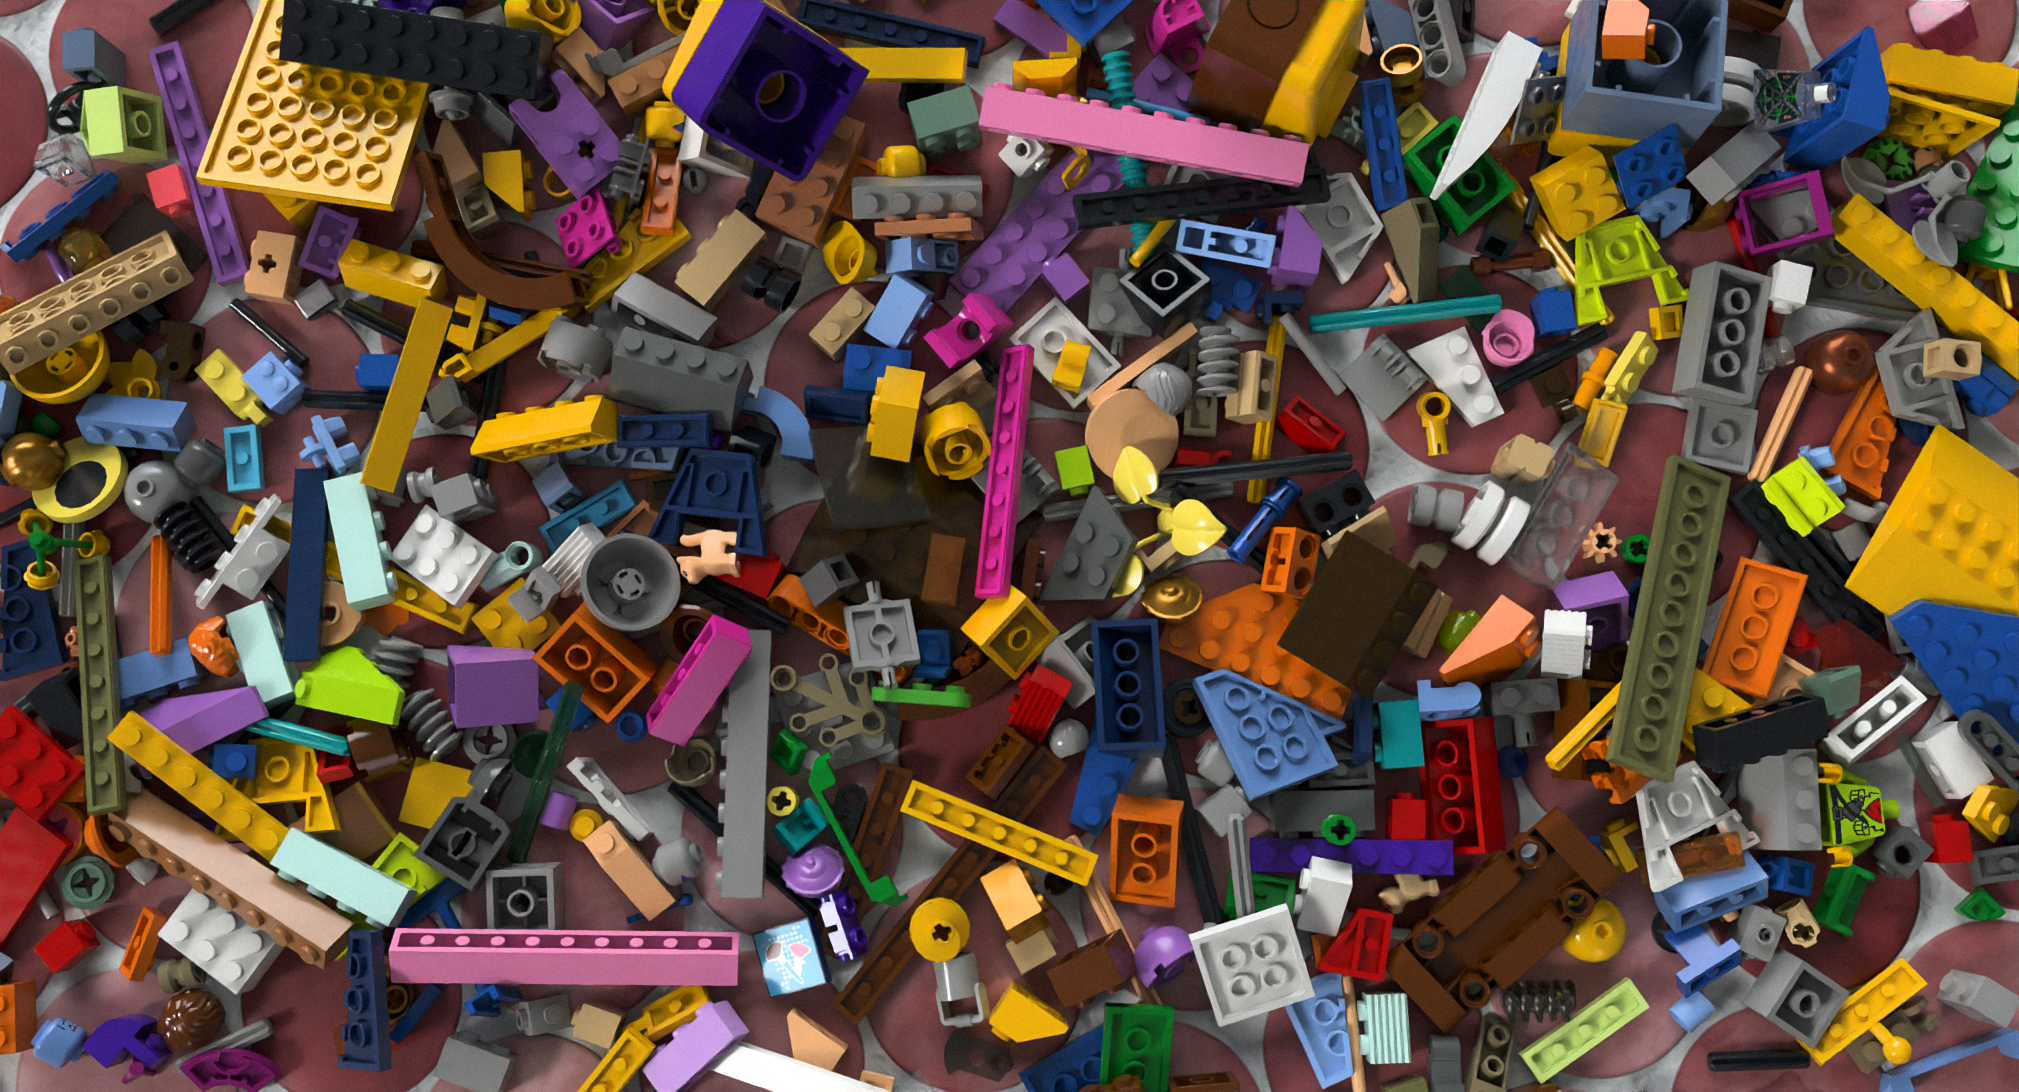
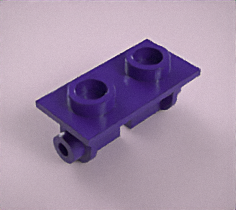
M847 887L819 897L821 904L818 907L825 926L829 927L837 924L838 927L837 931L828 934L835 956H839L840 961L843 962L868 952L867 937L864 930L860 927L856 915V905L853 898L849 895Z

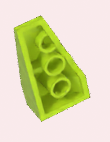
M338 645L322 656L320 661H315L302 671L301 677L295 686L296 699L294 704L398 726L405 691L389 675H383L378 670L379 665L375 661L368 660L365 657L366 652L361 648Z

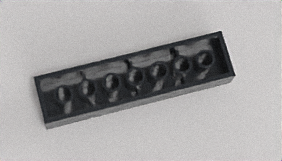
M284 0L279 60L547 103L554 37L538 31L336 0Z

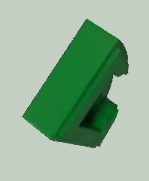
M1976 887L1954 908L1960 915L1980 921L1994 920L2006 913L1983 887Z

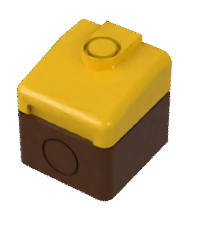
M1230 0L1208 40L1185 107L1204 117L1212 118L1211 120L1218 124L1238 126L1237 131L1250 133L1251 129H1261L1270 132L1269 137L1282 139L1283 135L1301 137L1302 143L1310 144V150L1317 135L1325 139L1327 138L1359 77L1351 71L1359 57L1366 0Z

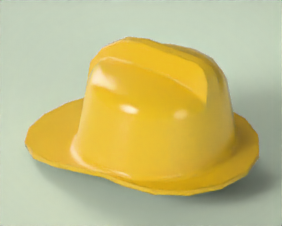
M838 221L833 224L824 238L822 254L827 268L835 276L836 280L840 284H848L849 282H864L869 277H877L879 272L875 267L877 262L875 246L864 239L848 221Z

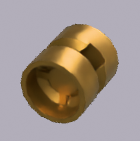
M1399 44L1386 50L1380 59L1382 78L1390 76L1394 105L1410 106L1417 103L1426 93L1423 57L1420 49L1410 44Z

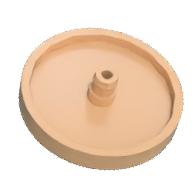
M1137 388L1117 390L1104 397L1090 413L1085 428V445H1087L1091 461L1102 473L1112 479L1116 463L1126 446L1135 447L1143 452L1153 463L1159 474V471L1165 469L1174 457L1179 440L1176 417L1165 413L1149 399L1146 392Z

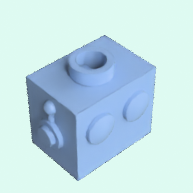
M269 351L241 376L270 410L281 415L288 412L302 399V393L306 389L312 390L300 377L303 371L291 359L285 361L284 358L272 351Z

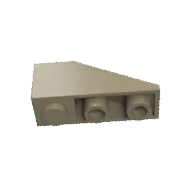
M1429 197L1412 198L1381 214V218L1384 223L1385 233L1392 244L1396 262L1406 282L1407 292L1414 304L1436 299L1440 226Z
M1485 1015L1482 1016L1462 1076L1465 1092H1505L1515 1026Z

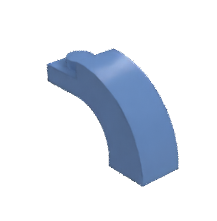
M760 386L758 398H754V394L748 392L740 414L765 418L779 428L782 437L780 455L784 460L816 465L817 447L810 424L801 410L789 398L770 388Z

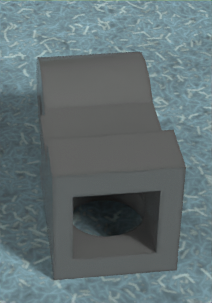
M1428 1035L1426 1079L1429 1092H1465L1461 1077V1048L1457 1035Z

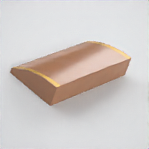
M358 781L333 797L342 831L312 835L364 861L390 844L399 834V830L371 784H367L365 781ZM305 816L287 828L291 829L293 827L305 831ZM252 849L246 853L276 874L280 870L271 865L268 860ZM299 879L296 883L290 882L307 894H312L306 890L309 884Z

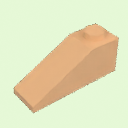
M608 820L585 838L583 842L604 871L647 920L651 922L677 902V899L667 885L657 878L653 866L635 841L629 839L620 829L619 825L621 823Z

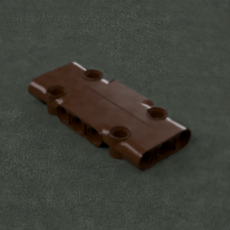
M1556 805L1527 832L1516 835L1511 842V846L1505 851L1499 850L1492 854L1438 901L1431 909L1430 916L1426 920L1415 923L1411 933L1388 952L1385 970L1443 1032L1447 1033L1466 1017L1471 1010L1487 1005L1490 1001L1491 993L1497 988L1503 990L1512 985L1560 944L1573 930L1572 923L1589 917L1594 910L1595 904L1625 880V877ZM1525 845H1537V850L1533 856H1521V849ZM1574 894L1583 895L1584 898L1580 905L1575 907L1568 906V900ZM1425 933H1431L1436 936L1434 942L1430 945L1420 944L1419 938ZM1471 983L1482 985L1481 990L1476 994L1465 992L1467 986Z

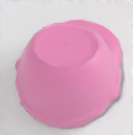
M1502 309L1496 313L1482 331L1483 350L1488 360L1495 365L1509 367L1525 361L1529 355H1532L1534 352L1533 340L1535 333L1532 321L1524 314L1511 309Z

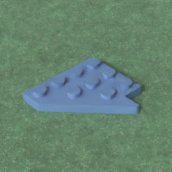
M1224 668L1199 676L1191 683L1249 802L1333 771L1339 766L1325 738L1343 732L1347 728L1344 722Z

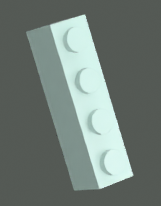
M362 472L323 481L347 603L357 612L396 602L394 591L399 589L394 571L390 572L388 560H392V552L388 541H383L381 530L386 529L384 516L381 511H377L375 500L380 499L378 496L379 491L377 488L359 483Z
M293 827L289 830L270 862L271 865L280 869L277 873L280 877L296 883L299 879L309 884L306 889L308 892L323 899L327 895L337 899L336 906L351 914H355L357 910L367 915L365 922L381 930H384L386 926L398 927L418 892L414 888L316 836Z

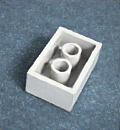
M193 888L157 934L236 995L253 990L285 947L278 945L271 935L260 928L255 929L249 926L244 918L234 911L223 909L215 899L206 893H199Z

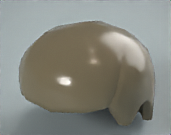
M690 737L684 747L674 744L669 757L664 760L668 776L679 785L698 787L708 782L714 775L718 764L717 752L714 746L705 739Z

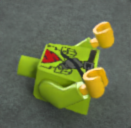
M1819 763V767H1823L1825 771L1824 777L1818 778L1822 845L1833 847L1826 849L1828 854L1833 853L1835 856V862L1831 864L1832 868L1849 867L1852 865L1854 858L1874 844L1875 837L1885 834L1884 820L1899 818V804L1895 799L1882 800L1879 787L1869 786L1866 778L1847 768L1845 769L1839 764Z

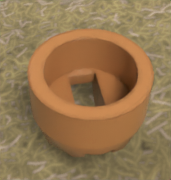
M1932 147L1921 148L1913 156V159L1916 160L1913 166L1917 174H1920L1925 168L1940 167L1943 164L1940 153Z

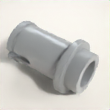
M401 468L394 493L387 491L379 492L378 496L381 497L380 504L399 508L400 503L405 502V499H402L407 483V473L411 471Z

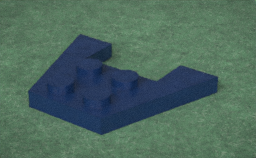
M691 448L648 538L661 545L681 547L680 538L683 535L686 515L738 520L739 525L734 552L744 555L769 557L756 457L746 453Z

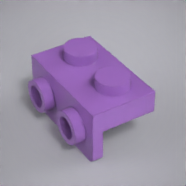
M320 205L297 266L336 280L339 273L341 274L338 261L352 239L359 240L363 228L357 226L359 218L355 216L351 218Z

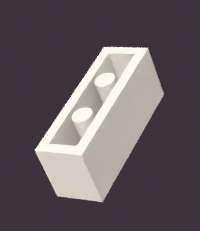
M1901 675L1828 733V737L1824 738L1818 747L1835 764H1839L1846 769L1915 715L1927 698Z

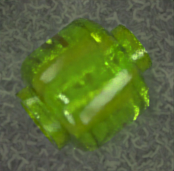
M1471 609L1467 613L1463 610H1453L1441 624L1437 633V644L1451 656L1482 618Z

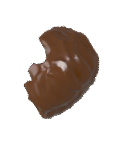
M200 988L187 989L177 996H172L165 1004L158 1020L157 1032L160 1035H164L165 1043L169 1049L178 1052L193 1051L212 1043V1039L225 1021L226 1011L220 999L210 991Z

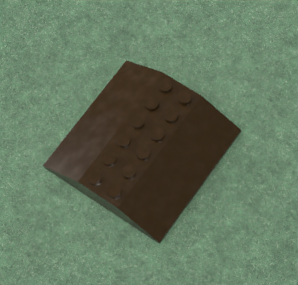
M866 433L838 472L809 521L781 580L788 574L801 578L821 560L844 553L860 582L838 600L849 606L861 605L869 601L866 584L872 581L874 589V581L880 582L882 599L892 601L910 599L916 633L920 629L952 631L953 659L955 661L960 655L962 656L971 640L960 628L987 600L974 597L986 494L971 477L951 480L946 475L939 474L940 476L934 474L928 466L923 447L914 441L909 462L870 455L872 442L866 441ZM1033 510L1016 524L1012 568L1027 544L1028 538L1031 537L1043 514L1036 510ZM952 671L949 673V675H948L946 678H944V679L941 680V681H943V682L946 683L947 680H948V678L950 677Z

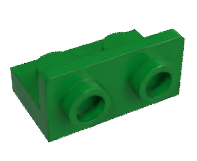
M1231 868L1228 873L1226 900L1222 910L1223 918L1230 919V921L1237 919ZM1251 872L1255 913L1286 903L1292 919L1296 880Z

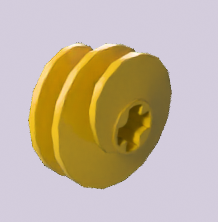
M941 897L929 899L918 906L912 915L909 927L910 937L916 950L925 959L936 963L945 962L957 956L966 945L970 935V922L963 908L953 900ZM941 923L945 932L939 935L934 927Z

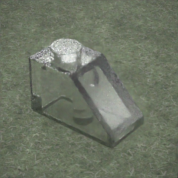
M57 134L50 141L39 145L33 161L35 169L66 188L92 180L97 176L91 156L84 142L73 134Z

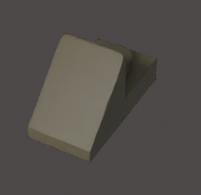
M484 183L456 196L468 232L479 241L508 227L496 208L490 190Z

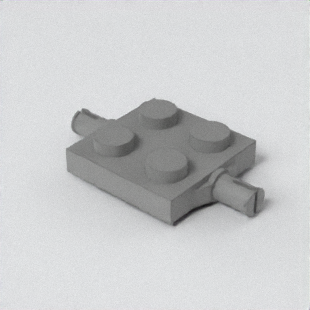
M1126 249L1119 250L1118 267L1104 268L1094 266L1091 276L1087 329L1089 332L1102 333L1112 338L1110 354L1113 357L1117 354V358L1123 357L1124 339L1132 337L1149 339L1152 334V329L1143 323L1119 285V280L1133 270L1129 261L1133 253L1131 249H1128L1127 252Z
M871 581L866 584L869 601L861 605L846 606L843 610L853 673L873 670L881 671L884 689L889 690L890 683L891 689H895L898 687L895 669L903 666L919 665L921 660L910 599L895 601L882 599L880 582L874 581L873 589Z

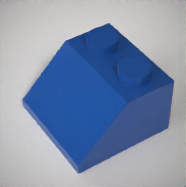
M847 343L843 389L869 392L871 409L877 378H884L887 365L913 370L914 357L912 351Z

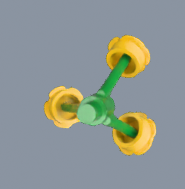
M28 508L20 514L21 519L17 523L18 529L22 534L29 536L30 546L35 550L37 561L31 563L24 573V580L28 582L27 585L32 589L47 590L58 584L60 572L52 562L45 560L46 556L54 553L58 547L78 548L79 554L84 558L108 554L110 550V541L101 530L85 532L81 535L79 541L59 539L48 534L53 529L54 522L38 508Z

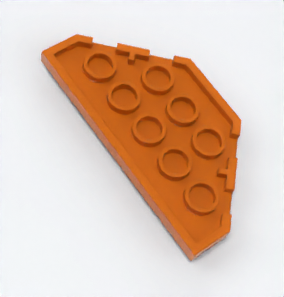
M1253 582L1202 603L1201 608L1186 622L1181 624H1165L1159 639V649L1212 672L1224 668L1341 721L1352 693L1351 689L1277 645V642L1302 602L1290 597L1260 591L1261 585Z

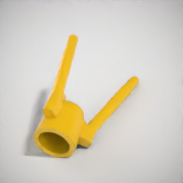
M1968 263L1965 279L1972 283L1974 274L1977 272L1981 279L1994 280L1996 304L2002 309H2005V307L2008 310L2012 309V296L2007 270Z

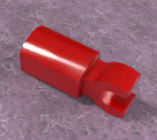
M1177 447L1174 454L1173 468L1218 464L1219 458H1230L1232 453L1227 450H1221L1215 454H1210L1207 450Z

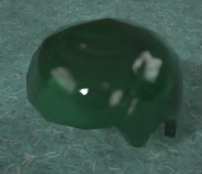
M533 729L523 733L512 746L511 760L516 771L525 777L545 779L560 769L564 750L559 738L550 731Z

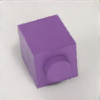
M1067 252L1061 257L1058 255L1052 256L1042 266L1044 269L1041 271V280L1054 297L1057 296L1066 307L1090 288L1089 279Z

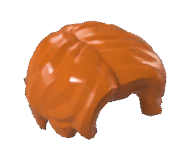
M220 615L200 622L188 637L191 654L212 673L232 678L240 670L236 663L239 659V654L227 635V625Z

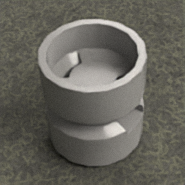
M1416 483L1408 506V524L1428 527L1433 522L1436 530L1454 533L1460 523L1464 505V493L1444 488L1438 494L1437 489L1432 487V485Z

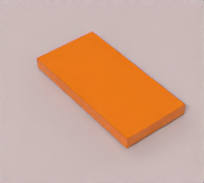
M1741 556L1702 672L1727 689L1767 701L1808 575Z

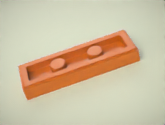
M653 147L640 229L642 234L674 237L684 164L678 162L680 149Z

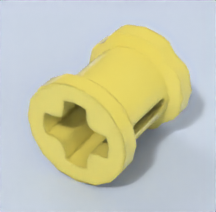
M779 786L769 792L766 804L772 814L785 816L791 814L799 807L800 797L794 788ZM786 792V798L791 800V805L784 806L782 810L780 809L781 804L776 802V797L782 796Z

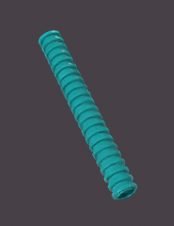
M1114 51L1101 57L1102 63L1106 64L1103 67V72L1107 73L1105 83H1109L1106 90L1111 95L1108 97V102L1112 103L1110 108L1122 110V106L1138 108V103L1134 102L1136 93L1132 92L1135 85L1130 80L1133 78V73L1129 72L1132 66L1131 62L1127 61L1130 58V54L1126 51ZM1122 155L1118 157V163H1122V167L1119 170L1124 175L1121 178V182L1125 183L1123 189L1151 186V183H1147L1149 173L1145 172L1148 165L1144 163L1143 159ZM1157 223L1132 224L1129 231L1133 232L1131 242H1135V247L1132 248L1133 252L1137 250ZM1160 243L1156 245L1148 257L1161 247Z

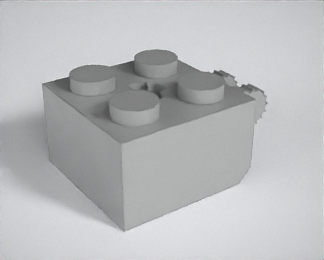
M563 862L496 864L485 871L487 929L563 930L565 928ZM523 894L527 895L530 899L528 906L525 904L527 900L524 902L521 900Z

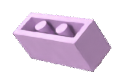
M727 1000L714 1004L712 1001H709L702 1005L695 1012L697 1018L690 1024L687 1022L677 1028L672 1033L674 1039L668 1045L663 1044L649 1056L651 1061L642 1068V1071L657 1092H686L750 1032Z

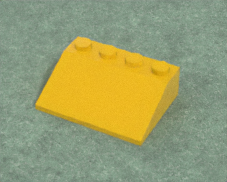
M1887 86L1891 99L1887 112L1890 113V120L1886 129L1874 137L1882 139L1890 136L1893 140L1903 139L1902 144L1915 149L1932 147L1941 156L1951 158L1999 127L2001 120L1964 110L1958 104H1943L1933 101L1931 97L1926 95H1912L1902 92L1898 87Z

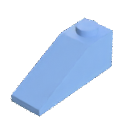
M1181 219L1175 251L1271 269L1277 236Z

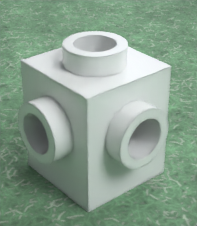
M1009 135L1007 138L1009 143L998 155L1019 178L1030 177L1035 171L1038 173L1049 164L1051 160L1049 156L1055 149L1048 142Z

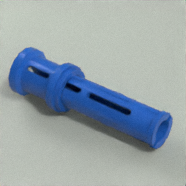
M1285 476L1277 479L1274 490L1269 496H1264L1261 499L1260 510L1244 528L1235 542L1227 549V554L1230 558L1238 563H1244L1247 556L1262 540L1275 521L1286 517L1288 507L1294 500L1300 499L1303 494L1302 489L1294 480ZM1257 526H1260V528L1256 531L1253 537L1248 541V537L1252 534V532L1256 529Z

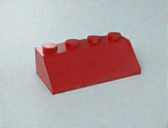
M1494 718L1421 722L1425 766H1419L1422 800H1426V840L1453 841V854H1487L1499 850L1505 851L1506 839Z

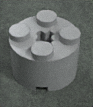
M556 315L555 320L549 326L537 360L547 368L550 363L556 365L558 368L556 373L570 379L591 383L593 378L596 383H599L613 345L610 340L604 337L606 331L591 324H587L585 328L575 324V321L569 317Z

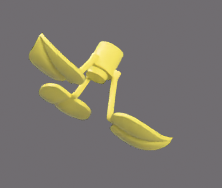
M1126 446L1122 450L1113 472V486L1117 495L1128 504H1136L1143 499L1146 504L1162 510L1157 517V525L1160 532L1139 541L1135 550L1172 534L1173 547L1183 555L1193 556L1210 549L1224 536L1228 530L1227 527L1218 521L1208 507L1200 501L1187 499L1180 502L1176 507L1171 508L1169 503H1161L1151 499L1148 495L1156 492L1159 486V478L1155 466L1143 452L1135 447ZM1132 554L1112 595L1113 598L1130 595L1141 586L1144 578V567L1137 555Z

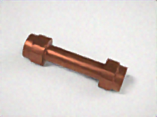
M1532 251L1529 256L1508 257L1503 264L1490 259L1488 256L1478 255L1477 257L1470 258L1471 276L1482 277L1488 276L1491 271L1529 268L1531 272H1542L1550 269L1551 256L1549 251Z

